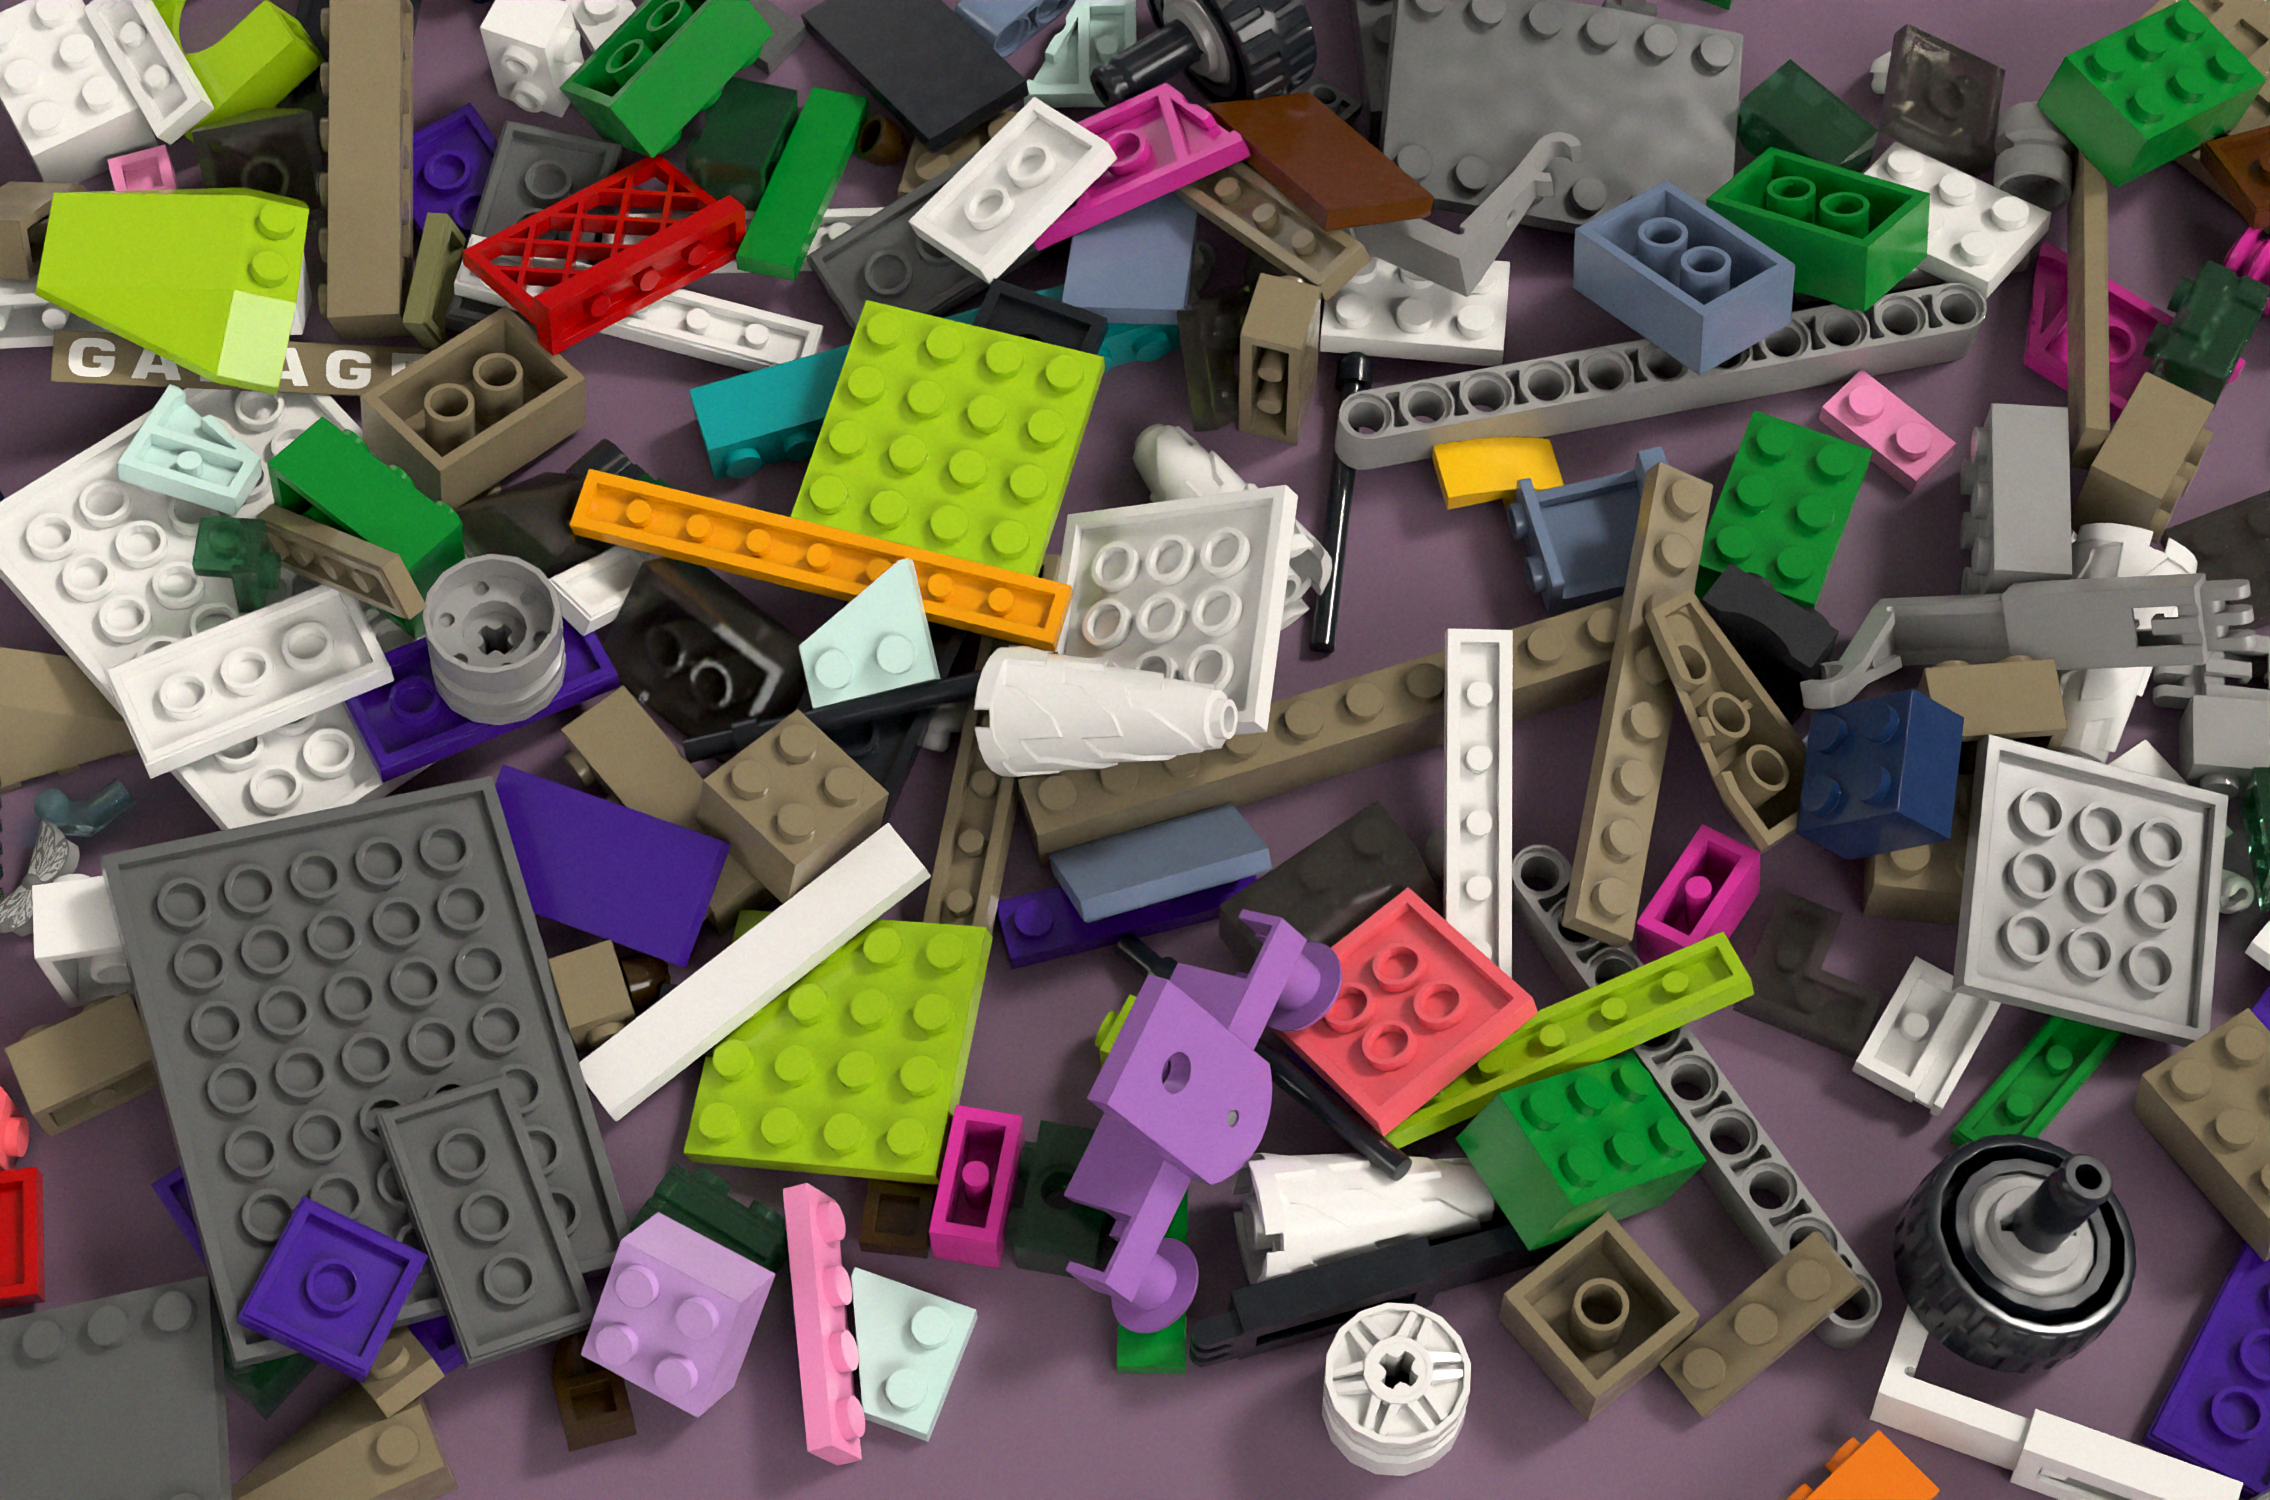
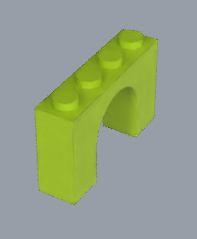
M152 0L215 107L213 111L184 134L195 144L203 140L225 153L313 73L322 62L326 61L301 23L269 0H264L218 43L203 51L185 54L180 42L179 23L186 0Z

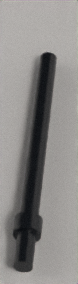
M1350 352L1338 361L1335 388L1340 392L1338 414L1342 402L1349 395L1369 390L1372 387L1374 366L1369 361V356L1364 353ZM1361 427L1354 428L1356 432L1360 433ZM1335 441L1322 546L1332 558V572L1322 595L1320 596L1316 592L1310 649L1312 651L1333 653L1335 651L1356 472L1355 468L1347 466L1339 459L1335 452Z
M983 669L801 712L822 732H827L976 697L977 686ZM790 714L758 721L756 715L731 721V728L684 738L682 743L686 760L689 763H694L737 752L740 753Z
M1132 933L1124 935L1115 947V953L1145 978L1148 975L1170 980L1178 964L1170 956L1164 958L1159 956ZM1261 1037L1259 1038L1254 1051L1270 1063L1272 1081L1394 1181L1402 1179L1408 1173L1412 1160Z

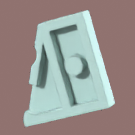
M1076 0L1066 16L1064 29L1053 37L1047 47L1045 62L1034 80H1027L1029 95L1024 97V106L1035 97L1051 108L1105 107L1092 87L1090 76L1095 67H1104L1113 56L1137 42L1136 0Z
M169 384L117 462L118 476L121 481L233 516L237 515L262 475L261 457L244 442L230 437L226 427L211 414L202 418L186 404V393L178 386Z
M913 559L898 560L799 645L813 708L940 679Z
M855 1267L851 1280L859 1355L862 1409L865 1420L929 1442L977 1321V1311L968 1306Z

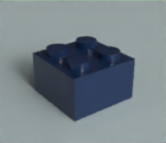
M1913 688L1812 712L1796 833L1846 860L1950 840L1964 717Z

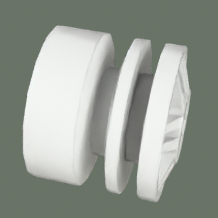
M1388 1302L1360 1311L1338 1330L1326 1356L1322 1417L1332 1443L1351 1463L1374 1474L1406 1476L1430 1468L1452 1449L1464 1422L1470 1394L1471 1362L1461 1337L1442 1316L1416 1304ZM1403 1371L1410 1376L1408 1385L1399 1382L1393 1389L1385 1385L1386 1375L1394 1378Z

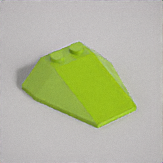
M245 187L53 193L35 295L210 381L277 395L297 303L309 208L303 200Z

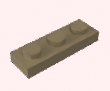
M1814 1231L1659 1364L1702 1418H1709L1864 1287V1285L1820 1232Z

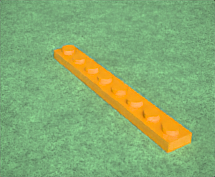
M593 469L588 470L569 524L574 535L851 602L898 560L913 559L927 621L1052 652L1056 651L1073 596L1071 585Z

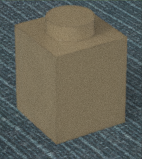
M611 939L548 959L568 1028L578 1053L589 1049L595 1051L637 1018Z

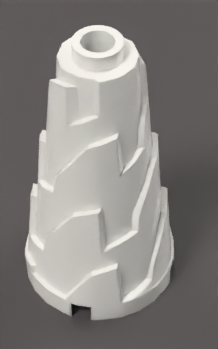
M1151 425L1142 431L1135 441V451L1132 458L1139 474L1152 493L1150 495L1152 503L1258 489L1255 484H1246L1213 450L1208 453L1179 426ZM1296 519L1281 630L1291 625L1310 609L1301 597L1310 586L1321 596L1332 572V558L1328 552Z
M2116 523L2085 524L2080 526L2078 535L2073 530L2071 536V579L2196 573L2198 562L2187 548L2171 538L2168 539L2165 553L2150 547L2153 531ZM2177 606L2133 608L2134 618L2139 619L2140 624L2137 629L2152 628L2151 619L2157 613H2164L2165 617H2178ZM2153 667L2057 670L2068 726L2058 752L2106 764L2109 752L2116 751L2137 695L2142 697Z
M1015 645L1000 647L988 658L978 682L974 710H989L990 727L975 726L977 742L982 757L991 771L1008 777L1053 774L1063 770L1103 769L1118 765L1119 762L1169 760L1176 755L1220 749L1226 739H1231L1235 734L1238 720L1234 701L1227 699L1224 692L1216 689V685L1164 678V673L1107 666V660L1052 654L1029 646Z
M1255 1153L1240 1170L1233 1174L1232 1195L1250 1193V1196L1244 1197L1243 1211L1234 1212V1220L1242 1262L1251 1285L1422 1237H1427L1428 1242H1431L1434 1239L1482 1230L1480 1224L1492 1221L1493 1211H1500L1501 1208L1468 1158L1429 1159L1428 1157H1409L1412 1160L1410 1170L1402 1179L1394 1181L1371 1161L1357 1153L1294 1156Z

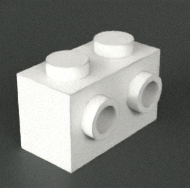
M495 0L481 24L480 30L499 97L513 101L526 111L533 113L543 111L562 118L571 101L559 87L584 63L580 47V32L576 30L570 3L562 0Z

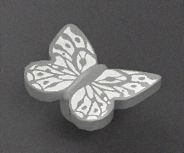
M42 819L40 822L27 876L22 879V884L0 903V933L12 931L22 937L33 933L32 886L53 883L57 877L73 874L77 868L80 857L79 847L65 839L62 831L46 819Z

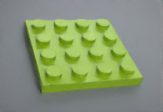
M866 300L791 518L1038 577L1105 370L1104 357Z
M740 909L732 943L772 912ZM881 919L873 921L719 1041L715 1046L713 1057H705L683 1153L694 1163L939 1185L955 1106L959 1105L993 939L988 929L980 926Z

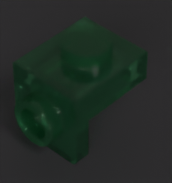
M203 516L199 521L192 567L194 574L197 576L232 578L239 613H250L266 607L268 590H278L281 578V555L279 552H271L264 519Z

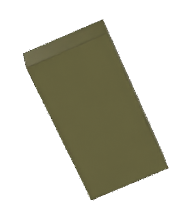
M427 213L402 323L422 348L436 349L446 343L449 329H446L445 314L463 259L462 251L466 249L468 240L450 216L445 213Z

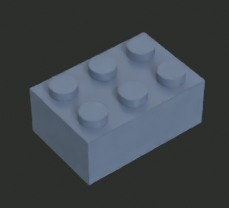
M1667 180L1575 229L1573 288L1698 375L1709 371L1791 324L1795 264Z

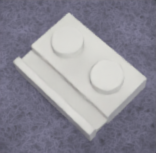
M1916 956L1857 1058L1852 1071L1910 1103L1914 1100L1931 1109L1930 1114L1939 1117L2001 1003L1952 991L1953 976Z

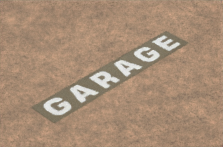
M54 330L50 382L168 387L169 384H172L179 388L253 391L210 381L114 333ZM288 341L278 392L360 396L435 349Z

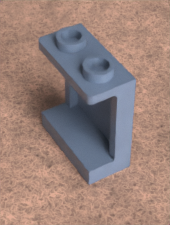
M1662 446L1638 451L1634 470L1537 492L1534 490L1531 478L1517 480L1514 503L1507 505L1509 527L1515 540H1524L1529 557L1524 558L1527 583L1533 594L1541 592L1548 614L1600 603L1624 595L1646 472L1658 462L1668 465Z

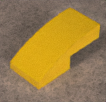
M1520 436L1488 437L1433 445L1432 461L1447 510L1499 499L1503 500L1506 510L1508 504L1514 503L1517 480L1531 478L1535 492L1564 485L1550 439Z

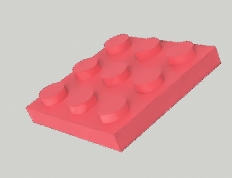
M1407 887L1331 947L1340 960L1342 985L1334 1005L1327 1014L1315 1024L1299 1031L1282 1032L1271 1027L1269 1028L1384 1137L1534 1017L1538 1011L1531 995Z

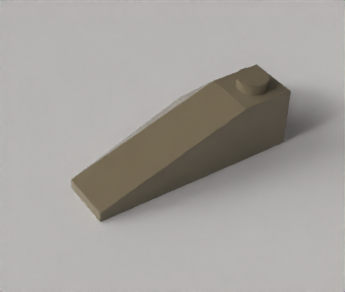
M1688 588L1653 608L1644 617L1721 802L1754 848L1760 852L1761 856L1796 832L1807 746L1693 591Z
M0 647V793L23 787L22 781L58 771L60 776L80 771V764L114 754L128 757L139 753L124 718L70 656Z
M360 1384L344 1391L236 1482L231 1487L232 1500H433L459 1487L423 1394L388 1419Z

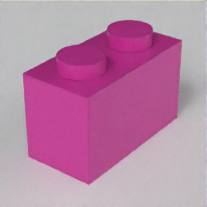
M1702 824L1636 922L1637 955L1643 965L1724 931L1729 940L1760 893V852Z
M961 1105L955 1106L929 1228L934 1258L1000 1269L1025 1148L1023 1118L1021 1115Z

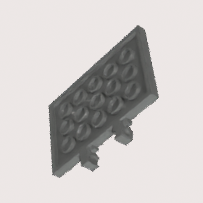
M1393 0L1379 151L1434 196L1433 209L1471 215L1518 167L1539 139L1555 132L1571 134L1581 143L1584 161L1572 163L1565 157H1557L1551 160L1542 172H1550L1555 197H1541L1537 195L1518 223L1575 234L1576 228L1665 180L1706 206V199L1734 177L1744 34L1656 17L1658 13L1657 4L1648 3L1646 0H1605L1602 7L1570 0Z
M209 1275L0 1320V1500H232L222 1324Z

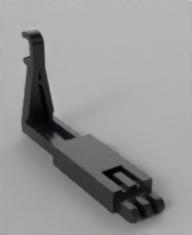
M1512 1224L1434 1246L1429 1245L1427 1237H1422L1230 1291L1228 1312L1200 1319L1194 1324L1189 1357L1199 1367H1207L1235 1358L1241 1360L1336 1333L1360 1311L1387 1302L1416 1304L1422 1308L1432 1306L1436 1293L1542 1264L1574 1239V1236L1532 1251L1527 1249Z

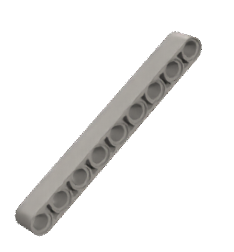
M1532 845L1521 850L1515 856L1512 863V913L1570 994L1574 996L1597 986V982L1605 978L1613 979L1643 966V963L1628 943L1618 948L1590 936L1588 941L1573 943L1566 940L1560 934L1561 930L1567 928L1562 926L1573 867L1557 849L1547 845ZM1531 877H1540L1547 880L1553 888L1544 892L1529 889L1523 881ZM1685 1024L1660 1035L1665 1041V1044L1662 1046L1647 1047L1639 1044L1616 1054L1615 1056L1617 1057L1633 1052L1641 1065L1649 1072L1654 1084L1679 1121L1688 1129L1692 1140L1707 1160L1698 1172L1768 1269L1790 1252L1789 1246L1801 1243L1814 1231L1820 1232L1864 1285V1287L1848 1299L1859 1307L1862 1318L1855 1321L1845 1320L1833 1312L1816 1326L1813 1332L1825 1344L1834 1348L1849 1349L1859 1345L1868 1336L1882 1307L1881 1292L1876 1282L1689 1026ZM1680 1082L1691 1083L1702 1091L1704 1097L1696 1101L1685 1100L1674 1092L1672 1086ZM1719 1135L1732 1137L1741 1145L1743 1151L1735 1155L1724 1154L1713 1146L1710 1139ZM1756 1189H1767L1774 1192L1779 1197L1782 1207L1776 1209L1760 1207L1752 1200L1750 1192Z

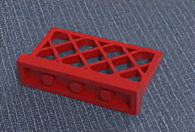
M657 154L654 158L646 157L463 250V264L537 327L538 344L554 356L735 260L738 249L746 234L745 206L731 195L717 201L661 155ZM654 177L667 186V191L635 189L636 186ZM599 205L620 207L619 216L587 214V211ZM631 207L663 209L661 219L629 217ZM673 210L697 211L682 220L671 219ZM550 230L572 231L570 241L538 239V237ZM582 233L615 234L613 244L581 242ZM625 235L649 236L634 245L623 244ZM501 255L523 257L521 267L494 265L490 261ZM534 257L566 259L564 269L532 267ZM577 260L601 261L586 270H575ZM527 285L551 287L534 296V298L526 292Z

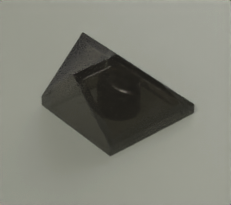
M255 108L192 130L205 188L245 187L303 200L309 208L306 233L318 231L321 227H328V208L323 207L319 191L320 173L326 172L312 109Z
M543 472L453 509L463 524L464 552L468 558L486 554L518 557L539 568L548 579L610 549L611 546L607 542L574 535L569 525L586 476Z

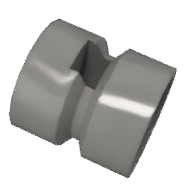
M2038 101L2016 104L2000 114L1997 122L1995 145L1997 158L1994 164L1993 186L2048 212H2054L2064 207L2070 201L2072 195L2074 166L2070 156L2075 151V145L2037 106Z

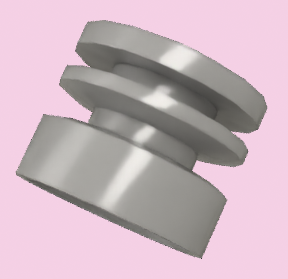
M486 554L464 559L439 576L427 592L425 601L427 608L423 610L422 617L436 691L450 709L473 722L504 725L527 720L546 708L563 685L567 665L562 613L554 585L539 568L518 557L498 554Z

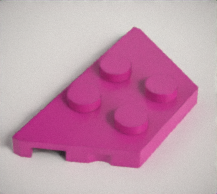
M1168 83L1161 84L1077 122V124L1108 142L1118 159L1033 244L1040 251L1251 156L1250 151L1241 134L1235 130L1229 133L1216 123L1211 113L1198 104H1189L1184 95Z
M2045 240L2040 246L2035 262L2023 365L2068 392V254ZM2108 278L2109 398L2111 419L2117 422L2145 372L2153 374L2198 397L2229 384L2239 377L2246 363L2245 360Z

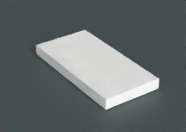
M323 584L103 670L150 779L394 681L391 667L358 600Z

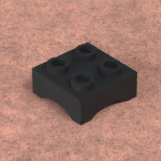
M1730 563L1702 598L1701 604L1788 722L1794 725L1806 709L1803 704L1800 682L1810 679L1822 680L1819 664L1830 661L1839 631L1830 626L1827 619L1815 609L1807 606L1800 607L1776 592L1773 585L1764 577L1752 572L1746 573Z

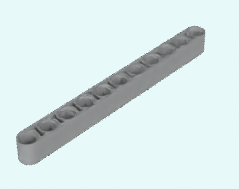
M1946 283L1884 295L1865 312L1843 309L1836 304L1794 311L1791 313V324L1724 361L1723 364L1729 368L1716 366L1701 375L1692 371L1648 339H1641L1363 390L1349 395L1342 402L1335 435V452L1339 459L1347 466L1357 470H1369L1432 458L1433 445L1488 437L1520 436L1541 438L1851 380L1861 369L1870 376L1955 361L1965 357L1971 351L1987 312L1986 300L1981 292L1971 285L1965 283ZM1947 319L1954 320L1959 324L1951 323ZM1889 330L1897 331L1902 335L1893 334ZM1829 340L1841 342L1845 346L1835 345L1831 343ZM1770 351L1781 352L1785 354L1787 357H1780L1774 355ZM1652 373H1663L1671 379H1662ZM1602 383L1608 385L1612 389L1603 390L1597 388L1593 384ZM1543 394L1551 397L1553 400L1543 401L1533 395ZM1485 405L1494 411L1483 412L1473 406ZM1426 416L1435 422L1423 423L1417 421L1414 417ZM1366 427L1372 429L1375 433L1362 434L1356 432L1354 428Z

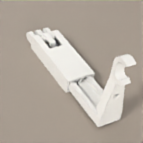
M1909 1305L1907 1306L1870 1420L2012 1470L2011 1483L2058 1500L2239 1499L2243 1482L2038 1409H2035L2032 1419H2028L1913 1378L1928 1331L1919 1322Z

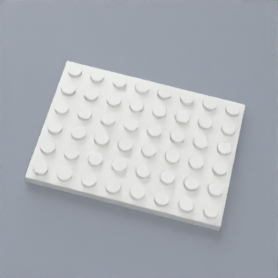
M194 388L183 390L186 393V404L202 418L211 414L226 427L230 437L244 442L261 457L262 475L236 516L119 480L117 462L152 410L0 502V578L121 716V711L103 670L321 585L319 582L281 567L256 523L257 519L255 516L274 504L267 462L322 416L339 430H351L363 440V430L330 395L277 392V395L257 391ZM369 449L370 453L373 456H375L378 460L384 463L372 450ZM463 538L466 559L480 556ZM357 599L383 653L416 641L373 606ZM425 632L417 640L426 637ZM340 702L170 772L219 828L227 830L383 798L433 763L382 783Z

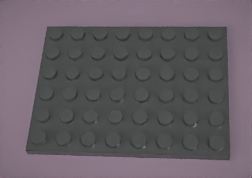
M492 775L101 855L100 867L234 1369L299 1353L238 1324L237 1319L302 1196L422 1252L374 1121L376 1113L506 1073L583 1279L609 1274L621 1239L631 1232ZM426 1262L392 1329L445 1316Z

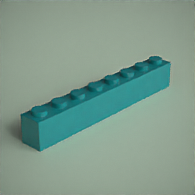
M1064 284L1035 293L1062 302ZM980 308L948 316L944 319L973 325ZM1108 323V332L1097 355L1104 357L1105 370L1103 374L1107 373L1114 366L1131 361L1150 362L1158 360L1168 354L1170 350L1179 348V325ZM851 344L689 389L695 420L714 480L727 476L743 478L756 473L762 466L787 459L803 461L811 458Z

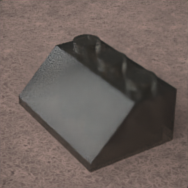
M661 557L642 563L602 646L618 674L619 685H624L633 696L687 738L731 728V721L756 715L758 721L792 714L796 710L807 686L799 645L804 642L802 639L707 567L668 557ZM738 752L714 759L724 765L736 756Z
M1376 800L1220 904L1219 936L1247 972L1250 973L1263 947V943L1255 937L1256 933L1238 918L1242 909L1281 917L1307 939L1306 942H1320L1331 948L1407 887L1442 918L1443 901L1417 847L1381 803Z

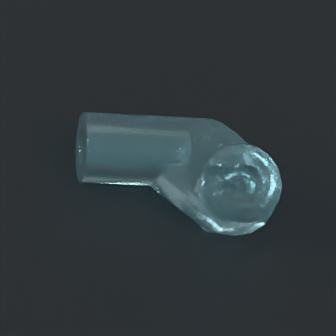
M115 779L87 801L68 799L58 788L47 789L37 796L33 810L40 817L39 823L42 819H46L56 825L64 835L90 837L100 832L135 805L136 801L118 779Z

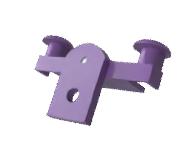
M1242 909L1238 918L1256 933L1255 937L1263 943V947L1249 974L1237 971L1236 976L1178 962L1170 980L1148 975L1087 1097L1089 1101L1104 1111V1114L1064 1196L1073 1202L1105 1211L1115 1218L1116 1222L1109 1236L1119 1243L1105 1272L1071 1261L1066 1271L1092 1290L1110 1295L1116 1319L1123 1327L1130 1331L1153 1333L1169 1327L1185 1313L1195 1296L1199 1271L1193 1252L1183 1242L1163 1237L1191 1179L1209 1185L1222 1182L1246 1164L1261 1142L1270 1115L1272 1076L1270 1063L1256 1053L1254 1049L1265 1026L1267 1025L1272 1029L1282 1032H1294L1305 1029L1323 1018L1334 1005L1342 985V968L1335 952L1323 943L1306 942L1307 939L1281 917Z

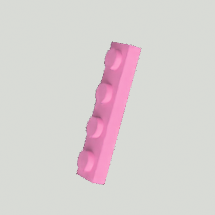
M803 1183L784 1188L783 1199L807 1452L839 1466L862 1460L860 1437L865 1433V1416L862 1406L855 1396L853 1370L857 1369L859 1363L858 1348L853 1335L849 1332L846 1306L852 1300V1286L848 1273L842 1266L840 1240H843L845 1237L846 1226L842 1210L836 1200L812 1185Z

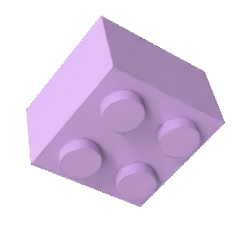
M657 1212L621 1239L581 1355L699 1418L734 1387L775 1273Z

